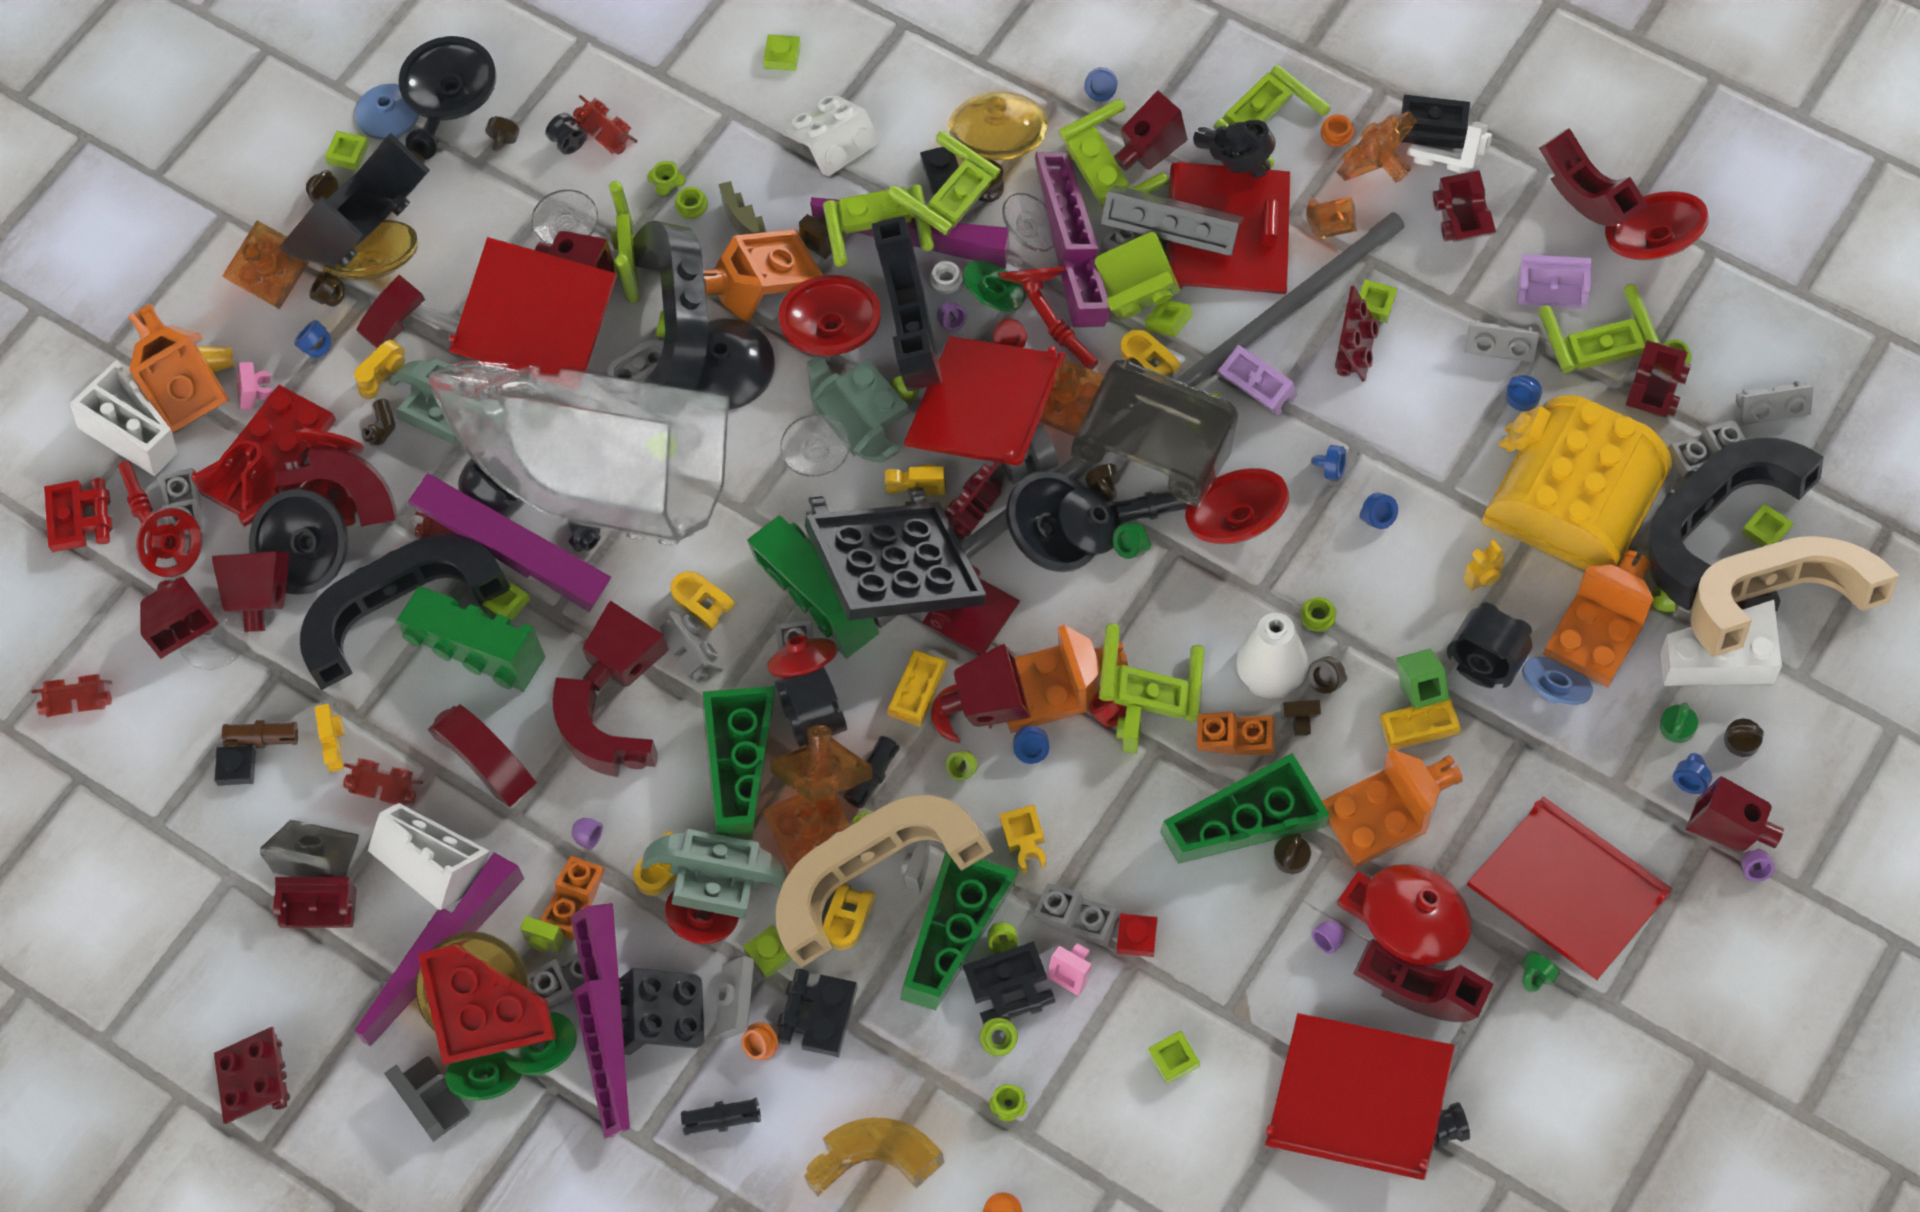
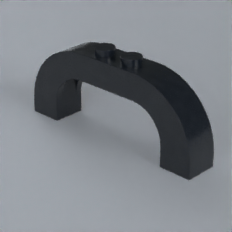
M905 216L872 223L875 245L883 269L897 336L892 337L896 359L906 390L909 392L941 384L942 376L928 305Z
M650 221L642 226L633 237L634 260L636 267L660 271L665 337L660 359L655 369L644 381L647 411L679 416L688 405L696 390L707 350L708 314L702 253L698 238L690 228L659 221Z
M1767 437L1752 438L1732 443L1720 449L1699 468H1693L1686 477L1685 482L1677 490L1672 489L1666 495L1663 504L1659 507L1651 522L1648 560L1651 563L1650 573L1657 586L1672 601L1689 611L1693 606L1701 577L1711 565L1693 555L1685 547L1683 541L1732 492L1746 485L1765 484L1774 486L1800 500L1821 479L1824 456L1793 441Z
M451 534L433 535L415 540L397 550L390 551L382 558L358 568L353 573L328 587L308 610L300 632V650L303 660L319 688L323 690L353 674L343 651L344 639L349 629L359 619L417 589L418 586H423L426 583L441 578L457 579L470 587L480 606L482 603L488 600L491 601L509 591L511 587L493 555L483 545L470 538Z

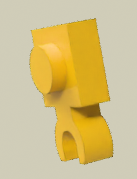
M1541 405L1528 412H1522L1515 419L1514 423H1509L1505 427L1504 431L1508 435L1505 439L1499 441L1498 445L1511 453L1516 449L1521 451L1531 443L1540 441L1551 412Z
M922 464L918 467H909V472H903L898 469L885 470L884 483L886 484V493L898 494L908 491V488L922 487L926 495H946L944 466Z
M1494 539L1490 541V545L1481 552L1479 548L1474 550L1472 557L1475 560L1466 566L1463 581L1471 591L1480 586L1488 587L1501 577L1505 558L1502 555L1503 550Z
M329 704L316 706L314 709L319 739L323 748L325 766L328 765L330 773L344 770L340 752L342 750L340 736L345 735L341 715L335 716Z
M1035 805L999 814L1000 824L1009 853L1020 850L1018 854V867L1023 874L1027 873L1026 860L1031 857L1039 860L1041 869L1046 868V855L1040 847L1036 846L1045 843V837Z

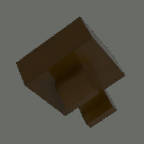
M807 214L799 221V235L807 248L826 259L832 254L825 214H822L818 220Z
M1320 700L1283 702L1280 705L1281 719L1293 718L1294 736L1311 734L1309 717L1321 715Z

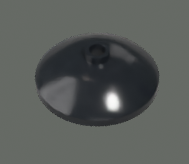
M445 36L427 41L413 50L401 66L398 83L405 103L415 113L433 120H453L473 113L489 99L496 84L497 73L490 53L481 44L465 37Z
M717 319L709 321L705 361L698 385L690 401L707 409L731 410L749 404L758 398L771 382L775 369L774 353L767 337L755 326L741 320ZM726 350L724 354H716L718 351Z
M1050 471L1030 474L1018 482L1012 489L1006 505L1007 525L1017 547L1032 562L1050 571L1071 572L1085 566L1095 557L1093 554L1085 553L1074 547L1063 534L1059 524L1058 511L1061 501L1071 491L1083 487L1065 475Z
M287 490L270 498L257 512L249 534L250 553L289 552L287 594H309L327 586L341 570L348 549L347 529L339 510L326 497L309 490ZM309 537H311L313 540V544L310 549L307 546V539Z

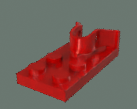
M278 384L221 458L199 472L193 471L191 479L200 495L238 515L271 496V491L275 490L278 492L279 486L275 473L280 469H284V462L304 459L305 461L307 459V452L311 448L295 437L297 429L309 428L328 431L336 421V418L332 412Z

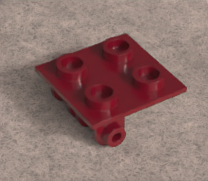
M1355 286L1350 288L1335 368L1337 369V374L1343 377L1350 376L1352 372H1357L1362 382L1366 381L1368 368L1373 363L1372 346L1374 338L1378 337L1379 325L1377 319L1369 311L1366 301L1361 298Z
M996 460L991 466L984 463L962 486L964 491L945 508L944 513L951 526L954 527L953 530L958 538L963 539L965 536H970L978 523L984 518L982 512L987 513L1002 494L1001 488L1003 484L996 478L988 479L1002 460Z
M972 565V567H973V569H974V571H975V573H976V575H977V577H978L981 572L979 571L978 568H976L975 566ZM978 577L987 594L984 606L931 611L922 621V624L980 656L986 653L1019 605L1020 600Z
M269 1027L214 1053L223 1124H228L272 1104V1109L274 1110L284 1109L288 1106L287 1101L290 1100V1094L287 1092L286 1082H282L287 1078V1073L282 1071L286 1067L281 1053L282 1041L277 1038L274 1027Z

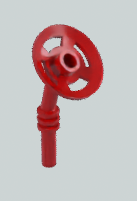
M1065 266L998 273L999 278L1023 284V291H1027L1028 298L1048 328V334L1061 347L1065 346L1088 370H1093L1098 365L1099 361L1075 337V331L1070 329V326L1065 324L1063 319L1058 320L1040 289H1044L1043 282L1063 273L1066 270Z
M300 428L295 431V437L311 449L336 448L356 455L364 451V446L361 443L336 433L309 428ZM315 480L285 485V488L282 486L278 487V492L275 490L271 491V496L238 514L239 521L243 527L253 522L259 509L270 498L287 490H306Z
M127 460L120 462L118 469L128 492L127 502L133 517L138 518L142 524L136 539V550L140 562L149 572L160 577H175L185 573L196 562L202 547V534L197 521L189 513L177 508H164L151 514L153 508L147 493L141 490L131 462ZM167 516L178 518L174 525H158L157 522L158 519ZM188 529L190 544L187 553L183 552L186 546L184 531ZM146 533H147V537H146V548H147V551H148L147 554L145 553V550H144V538H145ZM173 557L177 563L171 567H158L155 565L157 558L169 559Z

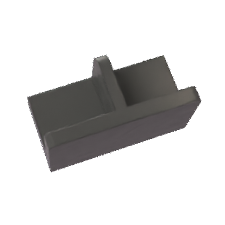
M428 1056L404 1073L397 1064L384 1073L433 1142L470 1115L469 1110L461 1099L448 1089L446 1078Z

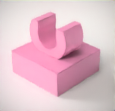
M239 362L237 389L240 409H254L255 398L267 400L272 393V388L259 386V384L270 383V372L259 371L254 374L253 362Z
M1078 943L1072 948L1071 952L1059 946L1051 957L1047 979L1079 996L1086 987L1092 966L1091 963L1085 960L1090 950Z

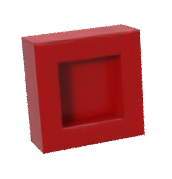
M1357 871L1339 897L1337 906L1366 923L1362 906L1363 896L1366 887L1372 879Z
M1120 913L1117 954L1154 957L1158 917Z

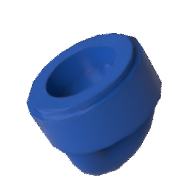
M1099 67L1089 72L1085 79L1084 88L1089 98L1094 101L1104 102L1114 96L1118 80L1113 71L1108 68Z
M313 320L300 331L295 338L294 345L312 358L322 357L331 346V335L324 325L318 320ZM321 338H323V343L320 348L316 350L312 348Z
M1527 375L1512 377L1507 387L1506 400L1516 410L1530 411L1539 404L1542 387L1533 377Z
M1330 445L1326 455L1313 456L1311 463L1315 466L1324 467L1325 479L1339 481L1344 474L1346 466V449L1344 446Z
M1380 492L1373 493L1365 500L1359 516L1369 526L1385 529L1396 520L1398 505L1392 496Z
M1026 726L1018 730L1014 735V754L1023 763H1038L1048 755L1050 748L1048 735L1041 728Z
M1691 753L1686 760L1680 761L1672 776L1675 784L1690 794H1702L1709 787L1713 778L1704 759L1698 753Z

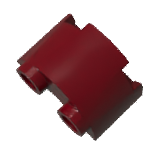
M1480 170L1440 178L1439 190L1433 191V203L1436 211L1441 210L1444 222H1441V233L1445 242H1458L1494 235L1496 229L1491 210H1488L1486 205L1485 188Z
M1647 340L1625 406L1665 418L1667 415L1674 417L1681 398L1674 395L1677 384L1685 385L1691 364L1685 363L1688 352Z

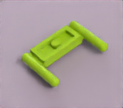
M1276 64L1270 73H1266L1225 113L1223 118L1217 120L1213 128L1217 130L1220 126L1228 127L1229 124L1249 120H1261L1267 123L1291 100L1294 94L1321 116L1327 115L1331 107L1285 69ZM1269 157L1267 160L1271 164L1270 169H1272L1275 161L1272 157Z
M1117 99L1058 130L1061 139L1066 143V148L1098 203H1101L1103 210L1107 191L1114 185L1151 193L1168 183V176L1161 172L1130 188L1126 177L1098 129L1094 127L1125 110V103L1121 99Z
M940 131L936 135V142L964 160V162L932 197L927 206L896 185L889 188L888 196L947 236L988 189L991 182L998 177L1001 169L945 131Z
M612 181L609 184V190L617 213V229L611 230V238L614 250L618 249L619 255L613 258L614 270L617 278L620 277L627 301L629 303H636L640 296L637 289L639 288L638 271L634 260L633 221L621 182Z
M912 185L909 189L900 187L926 205L921 185ZM888 190L840 198L839 202L829 200L823 203L833 260L837 267H844L847 264L842 236L843 231H845V234L870 230L872 229V223L905 216L906 223L912 222L911 219L915 218L920 246L923 251H931L934 248L930 224L888 196Z
M1628 284L1623 289L1634 318L1568 334L1566 338H1563L1552 308L1549 305H1543L1539 308V316L1562 373H1569L1576 368L1581 370L1641 355L1647 340L1660 344L1635 284Z
M1115 623L1108 624L1105 628L1099 699L1113 701L1115 704L1127 706V704L1142 706L1144 711L1177 719L1185 718L1189 722H1197L1198 714H1200L1204 647L1194 645L1190 649L1188 681L1126 665L1117 666L1120 627Z

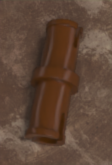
M256 720L255 724H223L222 740H225L223 741V746L255 745L259 749L265 748L266 745L275 744L297 745L298 729L295 728L298 727L297 722L265 724L264 720Z

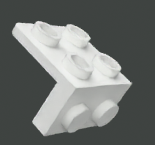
M838 95L823 98L819 101L818 106L807 113L797 115L792 119V123L785 127L788 136L810 148L821 174L826 177L837 172L880 143L866 110Z
M1474 122L1468 126L1462 153L1414 144L1408 147L1407 155L1414 156L1413 162L1433 166L1434 163L1442 162L1447 164V170L1466 173L1467 170L1469 171L1480 164L1481 155L1484 156L1485 153H1488L1492 133H1487L1489 124Z

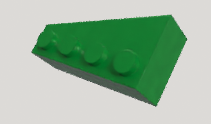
M779 515L747 539L755 561L783 591L788 590L791 598L804 614L809 611L812 618L818 624V629L826 638H829L832 634L835 636L839 646L838 651L846 659L879 634L874 618L847 619L813 543L806 540L804 532L795 522L789 524Z
M421 586L417 587L396 619L403 633L402 637L412 645L420 647L423 644L428 646L440 658L447 661L453 658L461 662L468 671L476 675H481L483 672L493 677L492 679L498 685L506 689L514 687L524 692L545 659V654L533 626L523 623L518 629L511 625V620L505 616L497 614L494 620L490 619L480 607L469 604L463 609L454 598Z
M775 686L703 691V719L715 834L744 840L753 839L774 709Z
M1291 753L1163 821L1160 833L1176 861L1180 864L1281 839L1284 836L1325 828L1330 814L1296 757Z
M946 850L902 987L900 1000L937 1010L962 970L963 965L969 959L1013 888L1018 873L1017 870L980 859L961 871Z

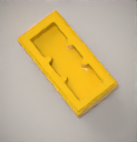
M914 649L889 704L887 715L921 727L947 669V660Z
M1450 697L1449 700L1418 709L1410 706L1381 713L1379 716L1389 751L1459 735L1461 732Z

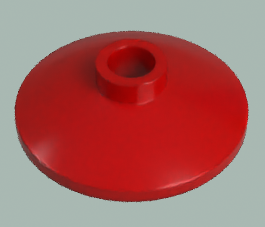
M805 635L795 636L786 642L787 645L768 660L767 668L771 675L781 678L807 674L831 662L837 655L838 649L836 643L827 638H807Z
M674 890L666 900L664 912L669 927L675 934L687 941L698 944L716 943L731 935L737 926L739 917L673 905Z

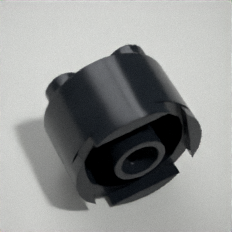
M1483 602L1478 608L1472 609L1467 614L1447 647V656L1449 660L1452 657L1455 658L1459 664L1456 670L1471 682L1486 688H1493L1495 684H1503L1502 688H1506L1511 685L1532 650L1533 644L1530 637L1532 628L1527 622L1514 619L1499 611L1495 605Z
M824 666L807 674L780 678V680L774 682L780 697L781 707L785 717L790 720L791 729L799 748L848 730L843 712H838V698Z

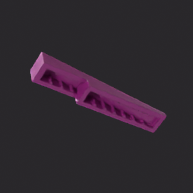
M1036 152L1035 162L1059 267H1066V270L1061 273L1072 327H1105L1111 310L1106 300L1108 296L1101 274H1099L1095 264L1098 245L1068 152Z
M811 197L812 217L818 220L824 214V202L829 200L839 202V200ZM914 218L911 219L912 222L907 223L913 246L921 248ZM958 223L946 236L930 225L934 248L931 251L972 261H986L1006 268L1010 247L1009 228ZM873 229L855 232L874 237Z
M429 473L426 474L408 500V504L457 535L480 543L488 549L495 559L527 579L529 576H532L589 613L611 579V576Z
M493 852L454 911L451 913L446 909H437L354 1030L363 1043L371 1047L425 988L417 954L454 944L462 947L525 879L518 865Z
M613 903L586 906L570 916L585 984L573 990L604 1138L614 1137L630 1129Z

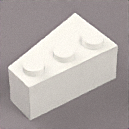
M118 360L114 361L69 403L78 429L153 476L158 474L178 454L170 427L149 401L147 402L140 393L138 386L123 371V367Z
M1774 600L1742 610L1752 622L1744 647L1713 657L1699 642L1692 626L1667 634L1660 652L1663 685L1774 684L1782 667Z
M400 803L379 813L368 848V852L439 910L463 898L486 864L490 853L489 850Z

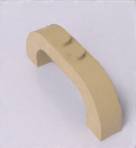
M1818 536L1787 539L1735 554L1711 565L1701 577L1691 610L1692 629L1703 647L1715 657L1744 647L1752 620L1736 602L1800 583H1818L1838 590L1860 611H1864L1890 602L1899 574L1877 555L1843 540Z
M933 795L908 796L890 802L878 810L866 814L860 821L841 832L833 834L827 841L812 849L790 871L782 885L777 900L776 927L787 954L802 968L833 949L822 925L823 909L830 895L847 881L913 842L934 840L942 843L961 871L992 853L991 845L971 816L958 804L943 797Z

